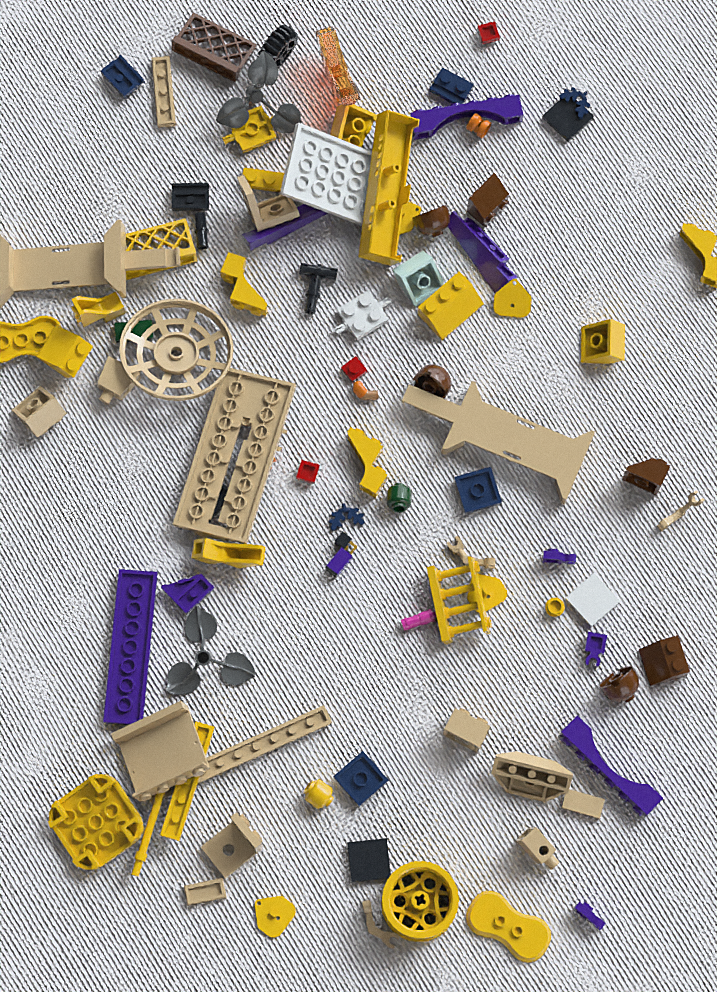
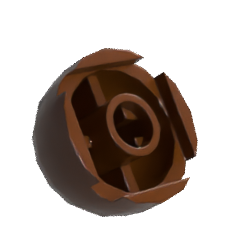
M444 205L412 217L416 229L421 234H432L434 238L442 235V230L448 227L450 213L447 206Z
M426 365L413 378V381L415 380L414 387L443 399L446 398L451 390V377L446 369L439 365Z
M632 666L618 669L620 673L616 675L612 673L600 683L599 688L607 699L612 702L625 701L627 703L635 698L634 694L639 687V678Z

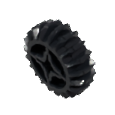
M286 24L280 25L268 36L258 52V56L262 51L266 52L273 58L277 67L280 68L297 45L298 34Z

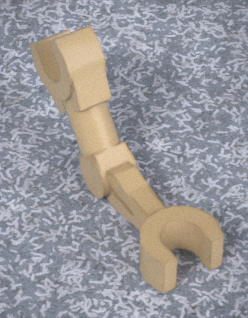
M698 491L690 493L688 496L689 502L660 521L657 525L658 529L661 532L664 531L673 522L683 517L691 506L703 504L704 498L696 501L695 495Z
M455 537V540L458 542L456 546H452L448 541V549L460 557L464 566L469 565L467 558L469 556L464 551L461 538ZM474 558L475 561H478L479 566L495 569L496 558Z
M370 900L362 901L368 933L382 939L381 941L385 945L394 949L395 946L390 944L389 939L391 937L399 939L400 936L397 933L384 932L375 927Z

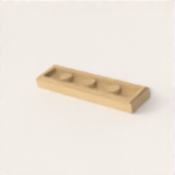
M170 56L153 57L151 59L158 128L176 126Z

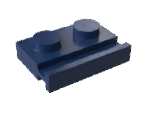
M121 54L116 60H113L100 70L105 79L124 99L137 90L141 84L145 83L144 78Z
M442 67L432 86H430L429 92L451 104H463L474 88V84Z

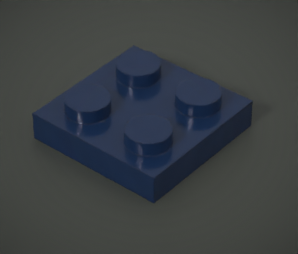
M491 467L454 477L465 514L502 504Z
M364 751L333 776L359 807L389 781Z

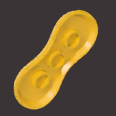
M38 316L21 324L0 321V363L7 362L21 355L37 356L55 325L61 327L59 321L51 316Z
M495 891L479 893L468 907L466 922L469 928L479 936L501 942L516 959L522 962L532 963L537 961L549 947L551 930L547 923L536 916L516 911L501 894Z

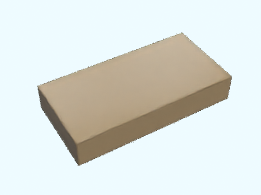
M569 789V792L564 796L561 808L600 819L605 799Z
M223 878L184 886L187 906L227 898Z

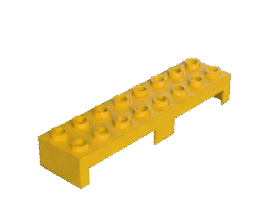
M390 110L377 114L358 257L392 266L400 263L402 259V254L397 256L403 205L409 203L411 184L406 186L412 133L414 128L419 127V119Z

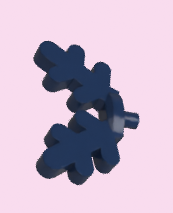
M572 87L571 92L568 89H564V93H560V99H565V102H569L570 98H572V101L576 102L577 106H580L575 109L579 119H582L584 114H588L586 108H590V103L587 102L585 97L588 94L586 91L582 93Z
M344 503L342 504V509L331 513V516L335 517V519L329 520V523L332 524L331 530L335 531L337 526L339 528L342 527L340 519L342 521L346 519L343 513L348 512V520L352 517L354 518V525L357 522L360 525H364L365 521L362 519L364 514H357L359 512L357 507L351 509V507L346 508Z

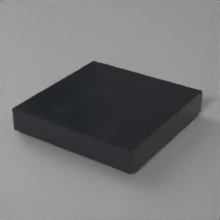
M570 98L569 102H565V99H560L542 116V119L569 142L594 119V115L588 110V114H584L583 118L579 119L575 109L580 106H577L576 102H573L572 98Z
M387 838L347 842L352 883L388 879L391 876Z

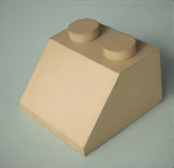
M41 386L12 409V412L37 438L44 435L52 425L60 422L63 416L67 414L56 398Z

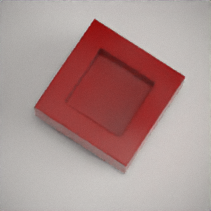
M495 21L477 26L482 45L500 40Z
M356 356L341 367V370L352 383L368 371Z
M301 459L296 479L315 484L320 465Z

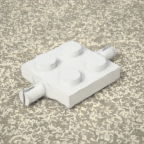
M367 290L337 308L343 323L334 328L335 333L339 335L348 330L357 341L389 322V318L384 313L383 308L392 303L391 299L387 296L378 301Z

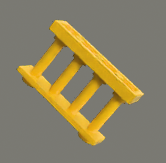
M471 556L467 557L469 565L444 571L438 570L434 565L426 567L441 640L444 644L453 643L452 637H455L456 634L483 628L485 634H491L492 622L486 614L477 573L480 572V566L478 561H475ZM471 572L473 583L447 590L441 587L440 581H443L444 578ZM475 591L477 602L453 608L445 606L444 600L447 597ZM479 610L481 621L456 627L449 625L448 619L451 616Z

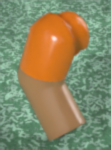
M356 381L353 384V392L360 400H378V390L368 391L360 381Z

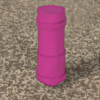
M431 609L400 620L403 630H410L420 625L435 622L437 617L436 611L432 612Z

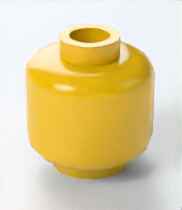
M320 779L311 780L303 791L305 800L317 809H321L324 806L328 807L334 798L331 796L332 788Z

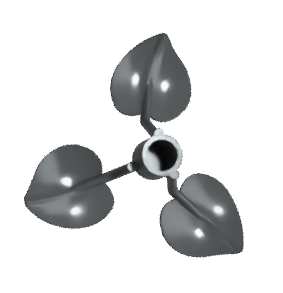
M262 51L248 68V78L255 85H250L246 89V104L244 105V101L239 97L229 99L220 108L216 117L217 123L230 128H240L245 125L249 118V112L246 110L249 106V101L252 103L262 102L275 113L271 118V125L280 133H293L295 125L301 123V114L295 105L285 103L276 111L263 99V93L259 88H263L264 84L273 85L277 81L279 74L278 67L269 54Z
M198 606L190 612L185 625V632L190 641L197 642L201 640L200 651L195 655L197 663L193 669L186 662H178L171 667L167 684V692L171 694L183 695L196 690L200 685L201 677L195 671L200 665L208 666L211 662L224 666L221 670V676L230 685H240L256 675L251 661L241 653L232 652L227 654L225 663L212 659L211 653L204 649L205 639H211L216 634L217 622L211 614Z

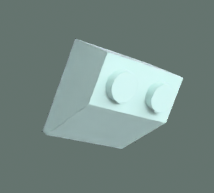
M424 251L392 270L399 286L414 307L424 302L444 285L433 258Z

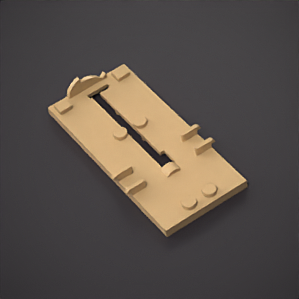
M234 368L229 369L226 377L217 386L207 413V419L204 428H202V434L173 521V526L191 530L205 538L224 539L241 544L248 543L275 453L282 450V447H278L281 434H287L288 431L284 429V425L295 393L296 383ZM241 425L251 427L248 440H243L218 522L227 524V528L209 524V520L212 519L224 478L227 475V469Z

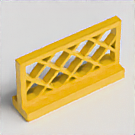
M186 218L126 234V240L131 242L126 251H131L135 244L142 247L141 250L154 249L149 247L152 240L160 242L157 249L162 248L164 245L176 249L183 240L189 243L190 247L180 248V266L198 262ZM184 225L185 230L181 235L174 232L176 227ZM159 231L167 232L164 239L157 237L156 234ZM145 235L149 237L145 244L137 241L140 236ZM170 235L179 238L175 245L167 242ZM175 267L126 271V280Z

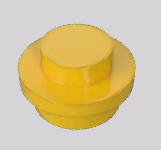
M551 598L545 605V610L551 617L562 615L565 609L563 601L559 598Z

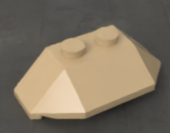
M518 751L496 754L491 771L493 777L496 778L506 793L542 802H547L562 794H567L573 777V773L554 760Z

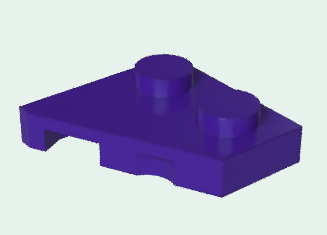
M198 574L188 579L178 580L175 583L164 584L161 586V589L187 615L215 587L202 574Z

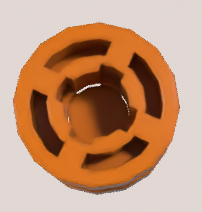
M475 113L468 122L466 129L470 132L474 131L482 139L489 131L492 123L481 119V116Z

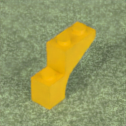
M683 223L680 237L700 259L703 266L700 282L717 288V257L711 256L717 236L712 231L701 230L692 223Z
M228 252L220 273L221 278L225 282L230 284L236 283L230 297L231 304L236 309L249 310L256 316H266L268 312L266 301L244 277L246 258Z
M116 291L101 298L78 296L71 299L73 303L71 307L73 316L77 323H82L83 327L102 318L107 323L126 313Z
M350 427L347 439L365 470L364 477L359 484V489L376 498L388 477L383 468L379 466L374 467V464L383 452L382 443L376 438H368L362 430Z
M207 538L195 539L191 558L207 564L224 563L239 569L263 566L266 547L253 544L224 543Z

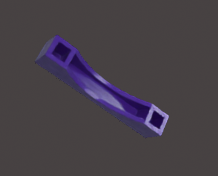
M508 94L501 98L490 97L483 101L472 100L465 104L453 103L447 107L435 106L429 110L417 109L410 113V117L419 119V127L413 129L414 140L433 137L445 125L458 119L472 117L475 113L480 115L481 118H488L503 125L520 123L523 121L524 115L520 96Z
M578 715L561 731L560 736L562 738L560 740L567 747L571 746L576 751L575 755L580 760H586L590 764L589 768L596 775L600 774L604 778V783L612 789L614 787L619 792L618 796L624 802L628 801L634 806L632 809L637 815L646 817L662 801L663 797L649 784L627 780L608 767L596 749L592 729Z

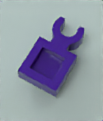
M547 549L542 555V563L575 565L576 554H563L558 549Z
M593 632L587 633L584 652H588L590 655L585 660V666L589 665V660L594 659L596 661L595 668L599 667L600 658L598 654L604 655L607 635Z
M579 901L573 909L598 930H601L606 924L592 912L594 909L586 902L582 904Z

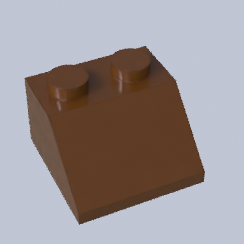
M495 173L468 199L467 212L482 226L487 222H492L496 217V213L500 209H505L509 204V193Z
M651 458L627 466L622 480L657 496L670 469V465H667L668 463L663 459Z
M678 635L656 641L638 649L650 687L686 677L690 673Z

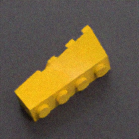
M345 102L336 108L330 135L362 148L363 141L371 131V126L376 121L377 114L350 102Z

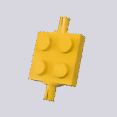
M262 105L248 111L249 118L245 125L240 128H231L232 134L222 137L225 145L235 141L239 144L242 152L246 153L277 139L271 125L272 117H269L264 112Z

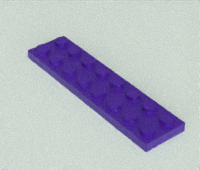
M119 569L104 723L130 725L144 718L158 572Z

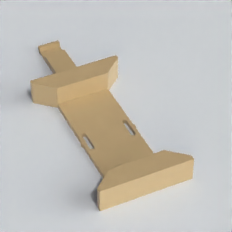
M116 220L105 233L104 242L13 249L0 235V308L4 306L14 292L108 284L122 298H126V271L180 266V248L126 251V228L121 220ZM70 249L69 251L53 252V250ZM70 281L69 284L53 285V283Z
M471 381L461 406L412 385H408L402 399V403L410 404L418 410L453 424L442 447V454L446 455L463 447L465 442L491 452L510 462L517 463L555 479L556 491L561 504L564 505L595 434V431L591 430L572 439L531 422L529 419H524L482 401L474 381ZM519 420V421L524 422V423H526V424H528V425H531V426L534 427V429H531V428H529V427H527V426H524V425H522V424H519V423H517V421ZM503 452H507L514 456H517L521 458V460H517L508 455L503 454Z

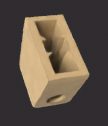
M108 356L97 383L99 389L103 391L99 400L109 405L113 397L122 401L135 387V384L124 372L121 362ZM140 372L132 373L139 382L141 379Z
M528 827L515 840L537 864L545 863L550 870L559 864V861L553 855L556 849L537 827ZM540 847L543 848L542 854L539 853Z

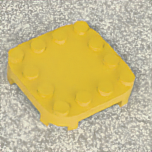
M94 774L88 777L86 781L61 799L56 800L51 805L48 824L50 828H53L72 857V862L77 867L85 870H96L103 867L134 845L144 833L140 814L118 781L108 774Z

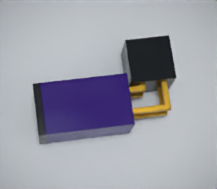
M343 531L335 540V544L340 547V550L325 567V570L335 578L353 559L351 554L357 548V545L352 542V538ZM351 544L354 548L349 553L347 552L348 546Z

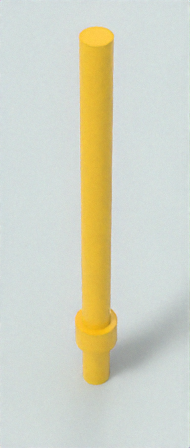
M165 792L157 793L139 850L136 851L134 856L135 863L131 873L133 876L139 877L142 864L146 861L148 855L146 854Z

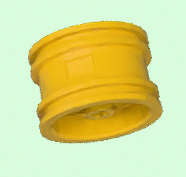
M427 861L409 862L396 869L388 878L382 894V914L389 928L401 938L412 942L431 941L446 932L452 924L458 911L459 895L453 878L439 865ZM411 876L415 882L404 888L402 879ZM425 880H433L435 887L427 889L424 886ZM398 884L399 890H394L395 886ZM441 885L444 887L445 891L440 890ZM439 896L448 897L447 907L439 908ZM396 897L404 898L405 905L403 907H397L394 904ZM422 898L423 904L421 903L420 906H418L416 904L417 900ZM447 912L446 916L442 918L440 913ZM394 914H400L399 919ZM428 914L434 915L436 922L432 925L427 924L424 920V917ZM404 916L415 922L411 928L402 924ZM418 926H420L423 930H416V929H417Z

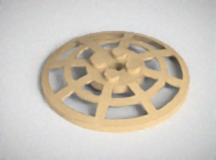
M165 299L143 307L127 322L120 338V360L128 378L146 394L168 401L191 400L212 391L226 377L233 360V340L229 328L223 319L207 306L187 299ZM173 307L190 309L187 319L172 318L163 320L159 310ZM197 312L210 318L220 330L210 335L202 326L194 322ZM152 313L155 324L149 327L141 337L131 333L134 326L141 319ZM184 325L182 332L170 333L166 326ZM191 328L198 331L205 339L196 342L189 335ZM158 329L160 330L162 337L158 339L156 344L147 341L153 332ZM222 337L226 340L228 350L226 363L215 362L216 347L214 342ZM127 339L138 344L137 365H127L125 356ZM208 345L210 347V361L199 358V350ZM143 347L154 351V360L144 363L142 356ZM175 350H178L182 354L178 357H175L171 353ZM196 365L205 367V371L194 379L190 371ZM159 367V369L165 372L162 380L153 376L148 369ZM212 369L223 371L212 385L203 390L200 389L197 383L205 379ZM142 371L148 379L159 385L157 390L152 391L140 384L132 373ZM172 375H183L187 381L178 384L169 383ZM166 387L173 389L190 387L194 392L193 394L182 396L163 394Z

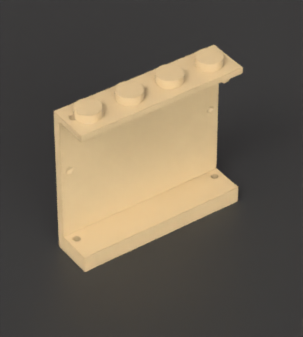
M182 701L111 733L113 741L120 745L136 792L132 794V797L138 801H147L153 795L164 793L174 785L184 784L187 782V779L193 776H201L204 774V771L210 769L188 705Z

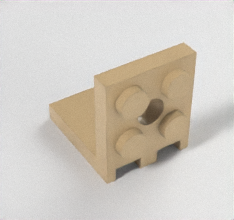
M245 176L237 177L248 214L251 216L258 232L300 216L293 200L283 195L257 203Z
M237 812L230 817L232 822L201 846V849L225 879L263 849L262 837L256 830L251 831L247 818L243 814L239 816ZM227 845L234 847V853L231 856H226L223 853V848Z

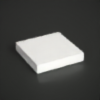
M595 573L565 598L590 627L594 626L620 603V600Z

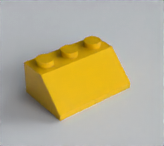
M459 271L418 306L417 315L443 341L481 308L484 303L473 285Z

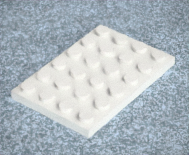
M297 123L294 129L280 194L362 226L372 152L304 124Z

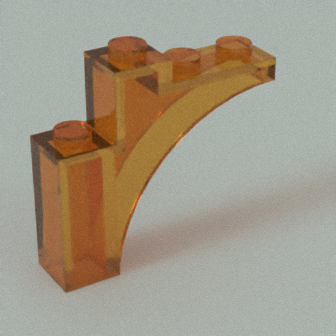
M333 26L315 31L324 70L329 77L334 99L337 103L340 102L346 106L355 104L356 101L361 100L360 95L346 66L336 30Z

